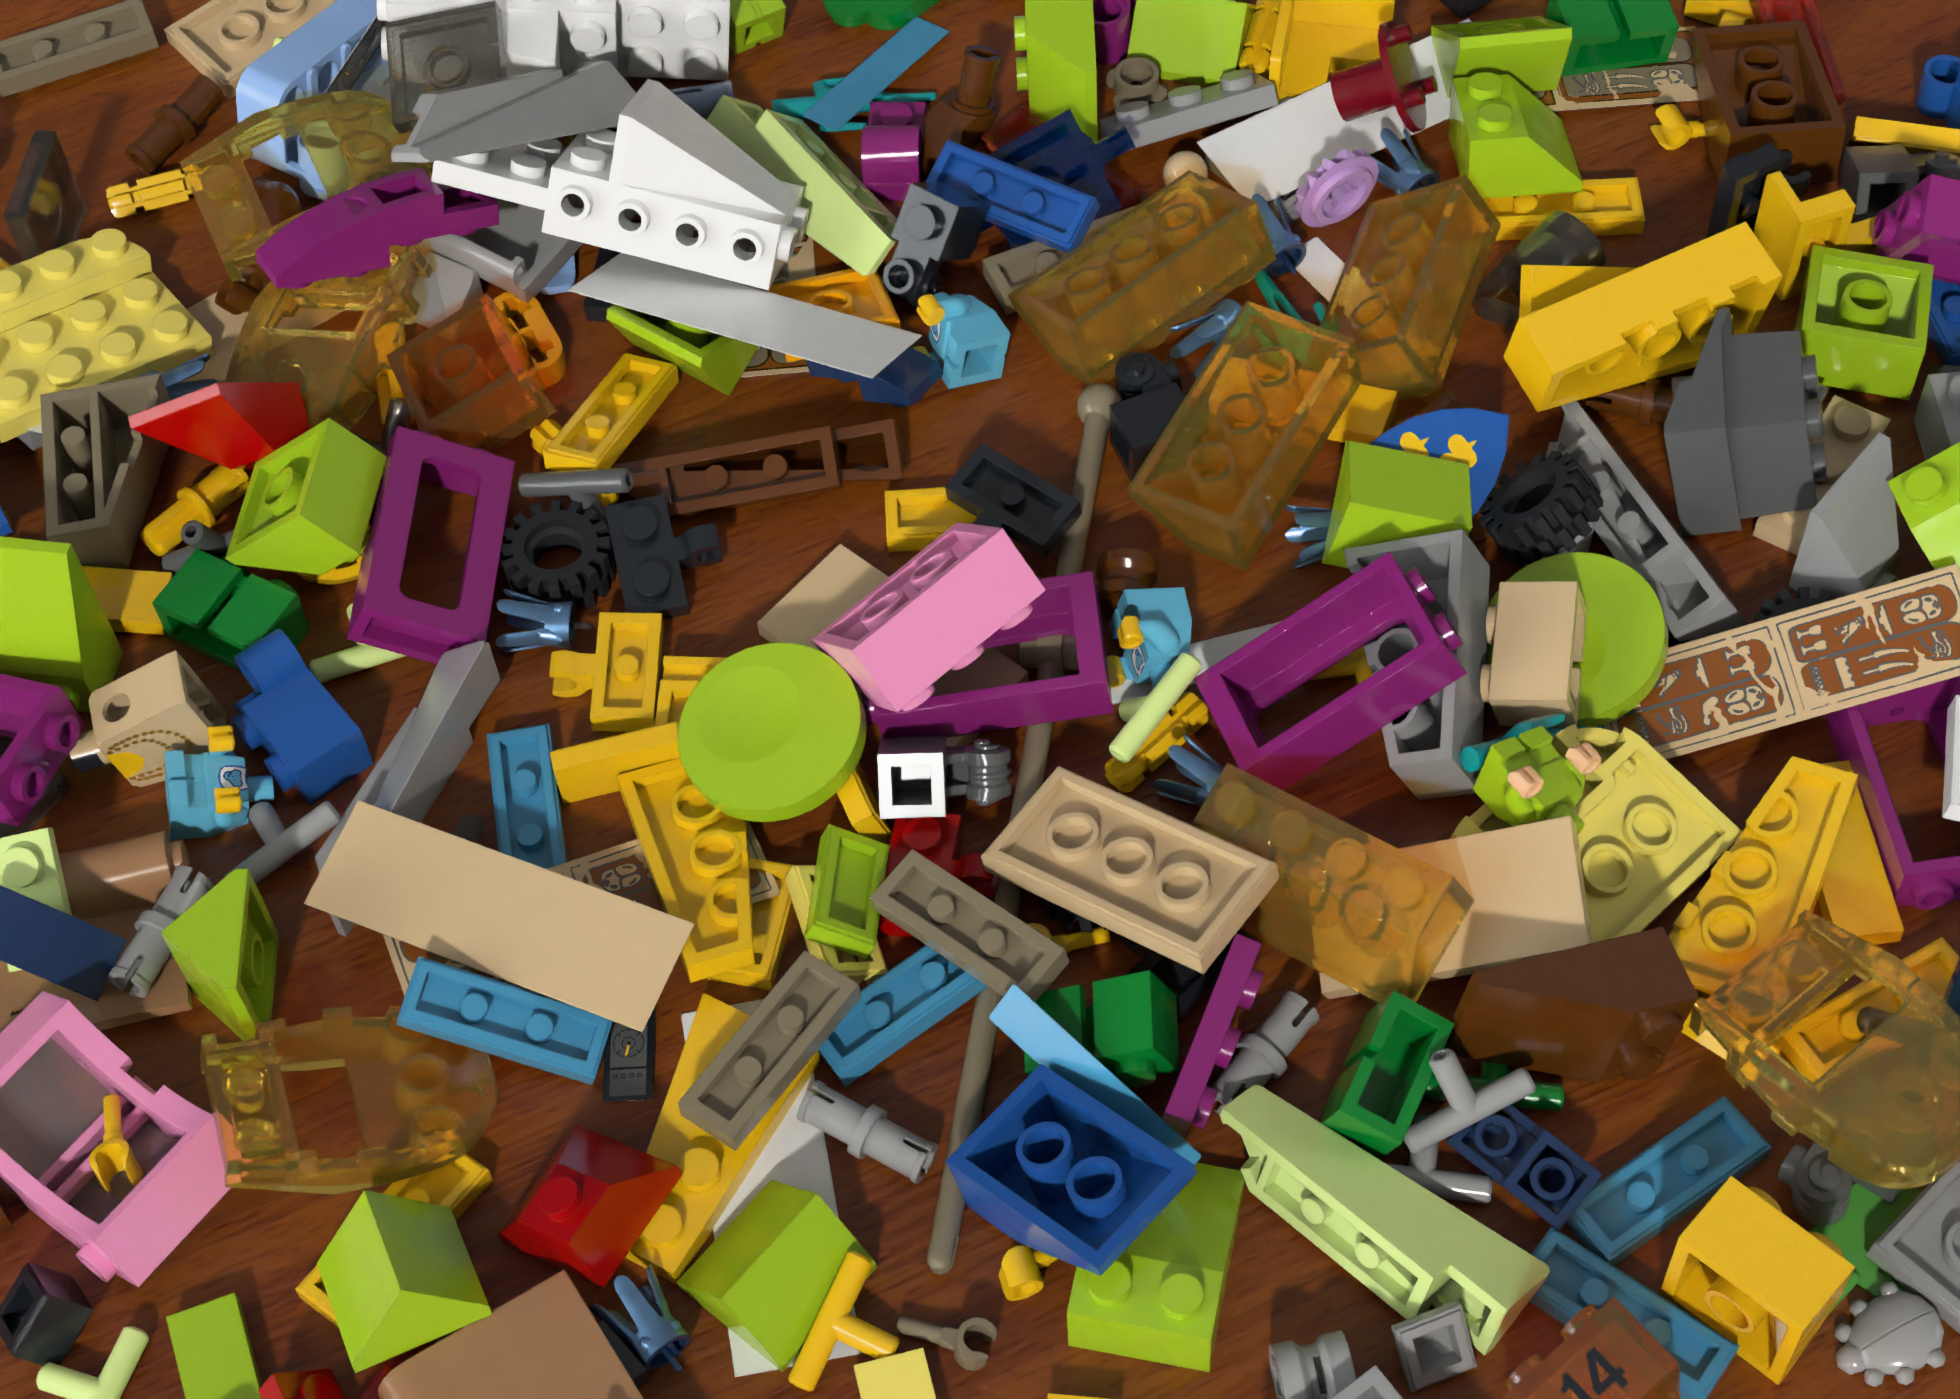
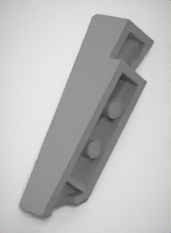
M598 61L564 77L562 69H542L423 93L412 110L419 119L407 143L394 146L391 152L392 162H433L618 126L619 114L635 96L636 92L610 61Z
M1575 401L1561 405L1565 416L1558 442H1549L1546 458H1548L1551 451H1560L1562 455L1567 452L1573 455L1601 493L1600 496L1603 499V507L1598 508L1601 516L1598 522H1596L1594 530L1616 560L1636 570L1650 584L1660 601L1667 626L1674 637L1681 642L1707 637L1748 625L1749 623L1581 404Z
M481 640L443 653L418 708L414 707L342 815L341 822L336 824L316 854L315 860L319 873L358 800L419 823L422 822L471 747L473 739L469 728L500 682L499 673L488 642ZM330 914L338 934L347 937L356 923Z

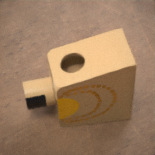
M175 650L93 691L88 699L93 729L85 731L80 735L76 746L69 754L75 767L81 773L112 763L132 786L144 787L165 781V751L183 750L184 754L208 753L207 727L229 726L227 713L215 696Z

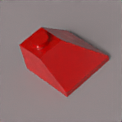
M217 382L128 416L131 429L229 469H254L255 462L310 429L299 382Z
M576 1125L497 1234V1237L506 1245L560 1269H565L569 1273L604 1288L681 1178L683 1172L675 1164Z

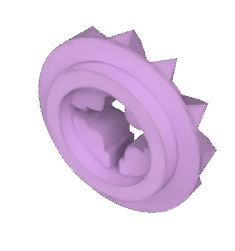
M1345 148L1339 151L1332 160L1324 158L1322 165L1316 171L1307 173L1308 182L1300 186L1295 192L1298 200L1294 210L1302 221L1310 227H1323L1344 220L1364 204L1374 188L1379 173L1376 161L1362 148L1352 152Z

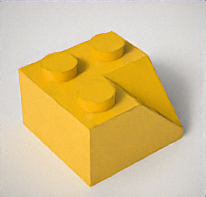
M1730 1176L1679 1236L1659 1295L1739 1345L1737 1355L1779 1385L1842 1296L1855 1266L1845 1259L1841 1249L1828 1237L1817 1232H1808L1784 1215L1779 1204L1769 1194L1756 1187H1746Z

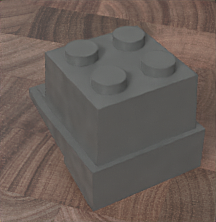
M1730 308L1718 309L1693 375L1672 378L1674 399L1664 423V438L1682 536L1742 530L1741 519L1814 508L1817 504L1815 482L1828 480L1824 443L1813 444L1812 438H1819L1824 435L1821 398L1808 399V393L1819 392L1816 355L1803 356L1800 330L1734 334Z

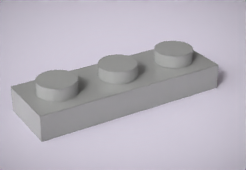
M1244 69L1222 75L1220 77V84L1201 89L1198 85L1176 88L1168 93L1167 100L1149 105L1147 101L1126 103L1115 109L1116 115L1099 120L1103 140L1122 153L1278 105L1275 85L1273 82L1253 73L1252 70Z

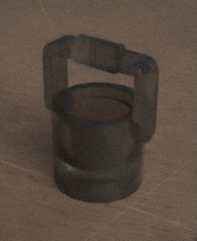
M1553 211L1517 244L1493 271L1470 291L1468 299L1476 314L1484 320L1506 327H1516L1519 319V306L1496 299V297L1510 286L1511 290L1520 298L1521 265L1604 267L1606 256L1603 247L1595 234L1575 216L1564 211Z

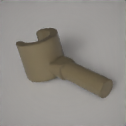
M903 1315L899 1318L897 1324V1333L939 1344L940 1347L952 1350L958 1365L969 1371L983 1368L987 1364L989 1356L982 1352L972 1351L966 1346L964 1340L976 1337L985 1342H995L997 1337V1329L993 1323L979 1317L966 1320L959 1329L949 1326L942 1327Z

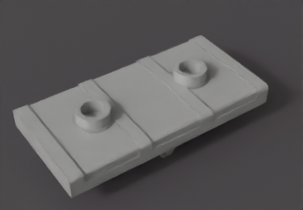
M411 126L362 178L358 177L350 189L390 174L420 167L432 179L434 161L426 163L392 162L391 152L394 146L406 144L414 127ZM494 198L499 203V225L479 228L470 235L448 234L427 238L416 245L428 252H433L474 269L480 278L529 303L583 243L543 233L542 225L545 210Z

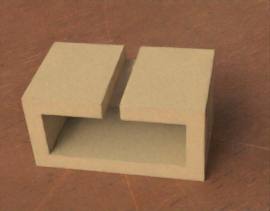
M1577 581L1500 582L1498 604L1490 605L1486 615L1487 640L1489 644H1494L1492 664H1483L1480 675L1481 699L1483 702L1490 703L1500 726H1515L1531 718L1555 713L1565 714V721L1554 726L1568 727L1573 724L1577 726L1582 672L1580 668H1572L1573 662H1583L1587 607Z

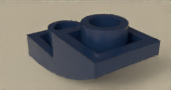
M912 347L907 348L874 378H868L806 360L811 376L835 378L840 382L858 381L864 401L890 403L894 407L912 406L923 398L924 393L943 375L941 364Z
M0 885V961L98 1002L109 979L108 974L115 966L126 943V939Z
M1509 1105L1453 1134L1446 1142L1456 1152L1484 1174L1490 1176L1493 1181L1558 1231L1603 1176L1601 1172L1546 1129L1544 1131L1513 1105Z

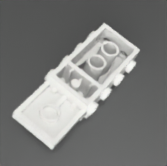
M377 0L378 20L388 21V27L383 26L381 31V56L384 61H392L394 84H433L442 89L542 69H562L564 77L598 61H610L623 77L728 80L730 0Z
M647 79L619 114L617 133L607 129L579 133L567 148H563L561 142L553 138L434 161L431 179L432 182L545 210L542 225L543 233L769 290L784 262H790L795 243H801L809 214V209L800 207L803 186L778 180L664 85ZM634 215L641 216V223H632L630 220ZM694 230L698 231L699 237L693 238ZM750 244L756 246L755 252H749Z

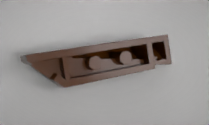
M893 418L833 429L831 426H824L612 465L610 469L628 468L632 472L634 485L628 493L636 499L665 494L670 519L843 489L842 482L903 480L902 427Z

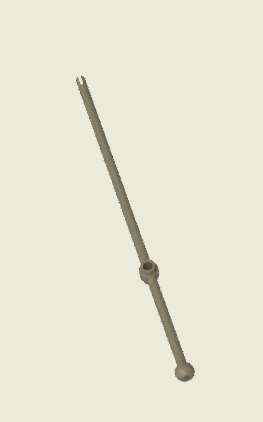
M1104 383L1088 386L1081 391L1077 399V414L1084 423L1071 496L1080 501L1082 515L1063 536L1056 576L1082 572L1107 431L1110 428L1109 405L1123 401L1116 389ZM1061 634L1037 638L1036 641L1022 642L1019 645L1020 665L1022 668L1038 669L1036 681L1067 676L1069 670H1079L1075 637ZM1054 722L1027 726L1009 823L1043 784ZM998 878L994 903L1018 918L1023 889ZM989 987L976 995L927 1253V1263L933 1273L938 1275L946 1274L954 1265L965 1207V1200L946 1160L980 1126L998 1028L989 1019V1015L1003 996Z

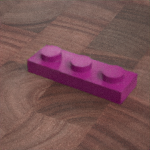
M1237 933L1227 953L1162 1116V1119L1182 1138H1185L1190 1125L1204 1129L1219 1091L1206 1085L1213 1066L1217 1065L1227 1069L1242 1030L1230 1026L1237 1006H1240L1250 1011L1265 972L1253 968L1261 943Z

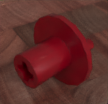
M1391 20L1380 24L1378 30L1380 57L1331 73L1332 95L1338 112L1345 122L1395 106L1406 128L1412 133L1425 129L1427 119L1425 96L1437 92L1438 87L1433 75L1420 79L1414 57L1407 43L1413 40V32L1409 23L1398 26Z

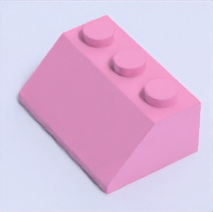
M956 522L815 636L812 641L821 652L830 656L842 666L853 684L876 706L894 712H899L901 709L909 711L921 705L934 693L935 687L933 683L950 669L953 671L960 670L975 661L984 651V646L981 643L998 629L1008 630L1026 619L1033 610L1030 603L1045 592L1046 589L1003 528Z

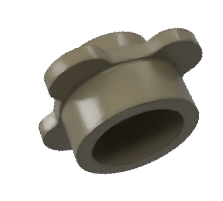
M1131 57L1121 61L1115 69L1107 73L1106 85L1114 90L1113 104L1115 108L1135 101H1147L1148 104H1154L1167 99V89L1160 86V70L1154 62L1143 57Z

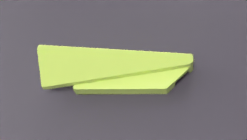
M722 95L706 121L778 180L803 186L800 207L809 209L804 233L862 276L874 274L896 243L891 234L897 218L803 120L768 109L764 111L759 105Z
M1260 1085L1251 1086L1225 1105L1220 1112L1222 1123L1228 1124L1241 1135L1248 1152L1249 1159L1240 1168L1248 1190L1405 1319L1408 1320L1427 1312L1431 1304L1438 1308L1457 1300L1462 1305L1471 1344L1485 1356L1494 1348L1545 1282L1550 1272L1547 1264Z

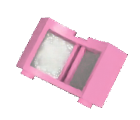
M42 991L0 1033V1184L42 1220L80 1249L76 1253L78 1259L100 1279L108 1282L117 1274L139 1287L256 1160L213 1114L193 1105L165 1085L156 1092L137 1076L134 1078L129 1076L126 1072L133 1066L130 1057L100 1032L69 1000ZM115 1094L121 1099L124 1140L129 1144L140 1164L143 1176L140 1183L133 1186L125 1170L118 1172L110 1181L111 1192L106 1193L90 1166L89 1157L95 1147L103 1142V1098L107 1095Z

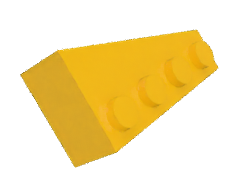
M1743 222L1519 318L1503 358L1537 412L1645 382L1647 379H1655L1696 367L1718 309L1730 308L1734 334L1754 333L1783 275L1747 222Z

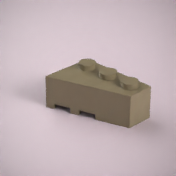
M160 373L40 395L46 537L51 542L71 543L82 566L129 568L170 444L131 429L128 416L171 400Z

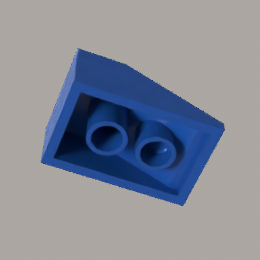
M1042 1063L946 1160L968 1208L1016 1242L1099 1276L1114 1263L1197 1174L1193 1163Z

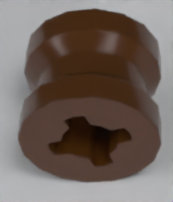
M1123 547L1110 549L1101 554L1097 560L1096 577L1100 583L1096 587L1102 618L1108 621L1111 620L1115 609H1118L1117 604L1124 589L1153 588L1157 583L1158 564L1152 556L1134 548Z

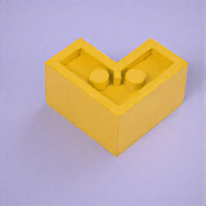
M1281 0L1269 66V81L1275 85L1278 103L1287 96L1292 99L1327 83L1330 73L1379 58V25L1394 19L1395 0Z
M1777 171L1767 174L1753 233L1783 275L1775 291L1780 301L1802 294L1812 245L1876 255L1878 245L1872 242V231L1877 216L1851 224L1856 205L1845 189L1801 202L1783 174Z

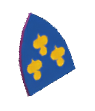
M1477 408L1439 409L1408 418L1382 433L1369 444L1469 464L1473 517L1479 511L1496 483L1506 454L1509 415Z

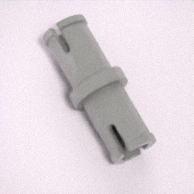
M183 865L176 867L172 874L173 877L152 910H144L135 922L136 935L117 965L108 974L109 980L117 988L124 992L131 980L134 986L130 990V995L139 998L147 996L150 986L171 954L161 931L214 887L210 879L204 874L198 872L191 884L188 878L193 872V868Z
M1292 991L1284 992L1280 997L1281 1000L1253 1034L1245 1033L1240 1038L1236 1046L1238 1053L1231 1060L1227 1069H1224L1210 1086L1219 1090L1215 1102L1219 1101L1220 1104L1214 1110L1217 1114L1220 1115L1225 1105L1251 1086L1260 1085L1264 1087L1269 1079L1277 1080L1287 1069L1285 1059L1309 1029L1320 1020V1015L1314 1007H1310L1306 1013L1301 1011L1309 1003L1305 998Z
M819 1080L812 1084L811 1090L815 1094L809 1090L806 1092L797 1112L798 1120L804 1123L807 1122L848 1145V1153L861 1160L868 1155L910 1178V1181L915 1184H919L923 1180L924 1173L921 1171L925 1173L929 1171L936 1157L938 1144L933 1141L929 1142L888 1120L887 1111L877 1105L872 1104L869 1108H866L827 1087L825 1083Z

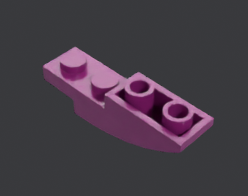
M421 167L394 173L360 184L329 198L303 213L280 229L255 251L256 262L277 289L284 287L291 289L304 288L311 285L314 281L340 276L348 278L360 277L367 274L370 270L390 267L389 246L391 245L413 246L427 238L448 234L470 235L479 228L499 225V203L493 197L444 184L436 185Z

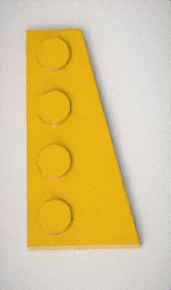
M1794 756L1790 758L1746 820V827L1729 851H1724L1712 868L1711 877L1692 903L1688 902L1673 923L1674 929L1668 936L1699 997L1775 1020L1857 788L1858 774Z
M680 757L617 775L620 793L664 913L694 923L680 953L690 983L755 964L747 820L729 816L707 802L690 780Z
M705 993L701 997L646 1152L677 1165L683 1172V1175L625 1257L644 1268L651 1264L655 1274L676 1285L710 1235L718 1219L812 1073L821 1062L818 1049L738 1149L734 1151L681 1116L678 1107L679 1100L750 1016Z

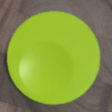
M1572 552L1538 560L1510 577L1506 582L1577 581L1587 607L1583 662H1573L1572 668H1580L1582 672L1577 726L1594 728L1614 721L1635 708L1649 694L1663 671L1667 659L1669 636L1660 601L1650 584L1636 570L1619 560L1605 555ZM1499 590L1493 596L1488 607L1498 604ZM1488 640L1486 664H1492L1494 644H1489ZM1552 726L1549 727V729L1558 728L1560 726Z
M779 642L757 645L724 659L713 667L695 686L685 703L679 721V755L687 775L698 792L707 802L721 812L738 819L753 822L786 820L800 816L820 806L847 782L854 772L864 749L867 731L866 714L860 695L851 678L842 666L830 656L815 648L795 643Z

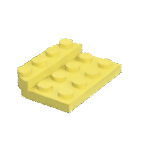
M102 229L97 231L91 238L68 243L0 270L1 443L29 432L27 429L42 424L41 394L140 377V374H147L154 370L165 372L203 354H214L212 336L152 272L150 254L139 245L127 241L125 234L120 230Z
M1573 724L1558 732L1552 740L1551 744L1560 756L1566 758L1565 754L1568 749L1588 742L1602 758L1600 765L1592 773L1586 775L1583 796L1574 809V812L1585 823L1584 828L1577 837L1592 943L1644 931L1718 861L1725 850L1728 851L1733 846L1742 831L1647 741L1632 730L1624 727L1621 733H1617L1603 728L1587 727L1578 729L1576 724ZM1483 804L1470 817L1466 815L1461 820L1450 839L1513 826L1498 818L1486 804Z

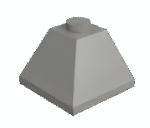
M1879 432L1810 511L1788 585L1790 588L1797 591L1798 587H1810V597L1818 598L1821 589L1832 592L1830 600L1898 580V577L1891 573L1899 550L1895 497L1887 481L1894 478L1891 439L1888 436Z

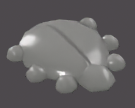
M1885 1282L1879 1288L1881 1296L1873 1298L1869 1303L1861 1299L1851 1302L1849 1311L1855 1317L1852 1325L1840 1323L1835 1327V1337L1840 1342L1846 1343L1835 1353L1837 1367L1849 1375L1865 1371L1863 1375L1865 1382L1873 1387L1883 1383L1885 1374L1894 1375L1898 1383L1908 1385L1914 1381L1915 1370L1922 1369L1926 1364L1933 1368L1943 1366L1946 1360L1941 1350L1944 1329L1936 1309L1921 1296L1900 1291L1894 1282Z

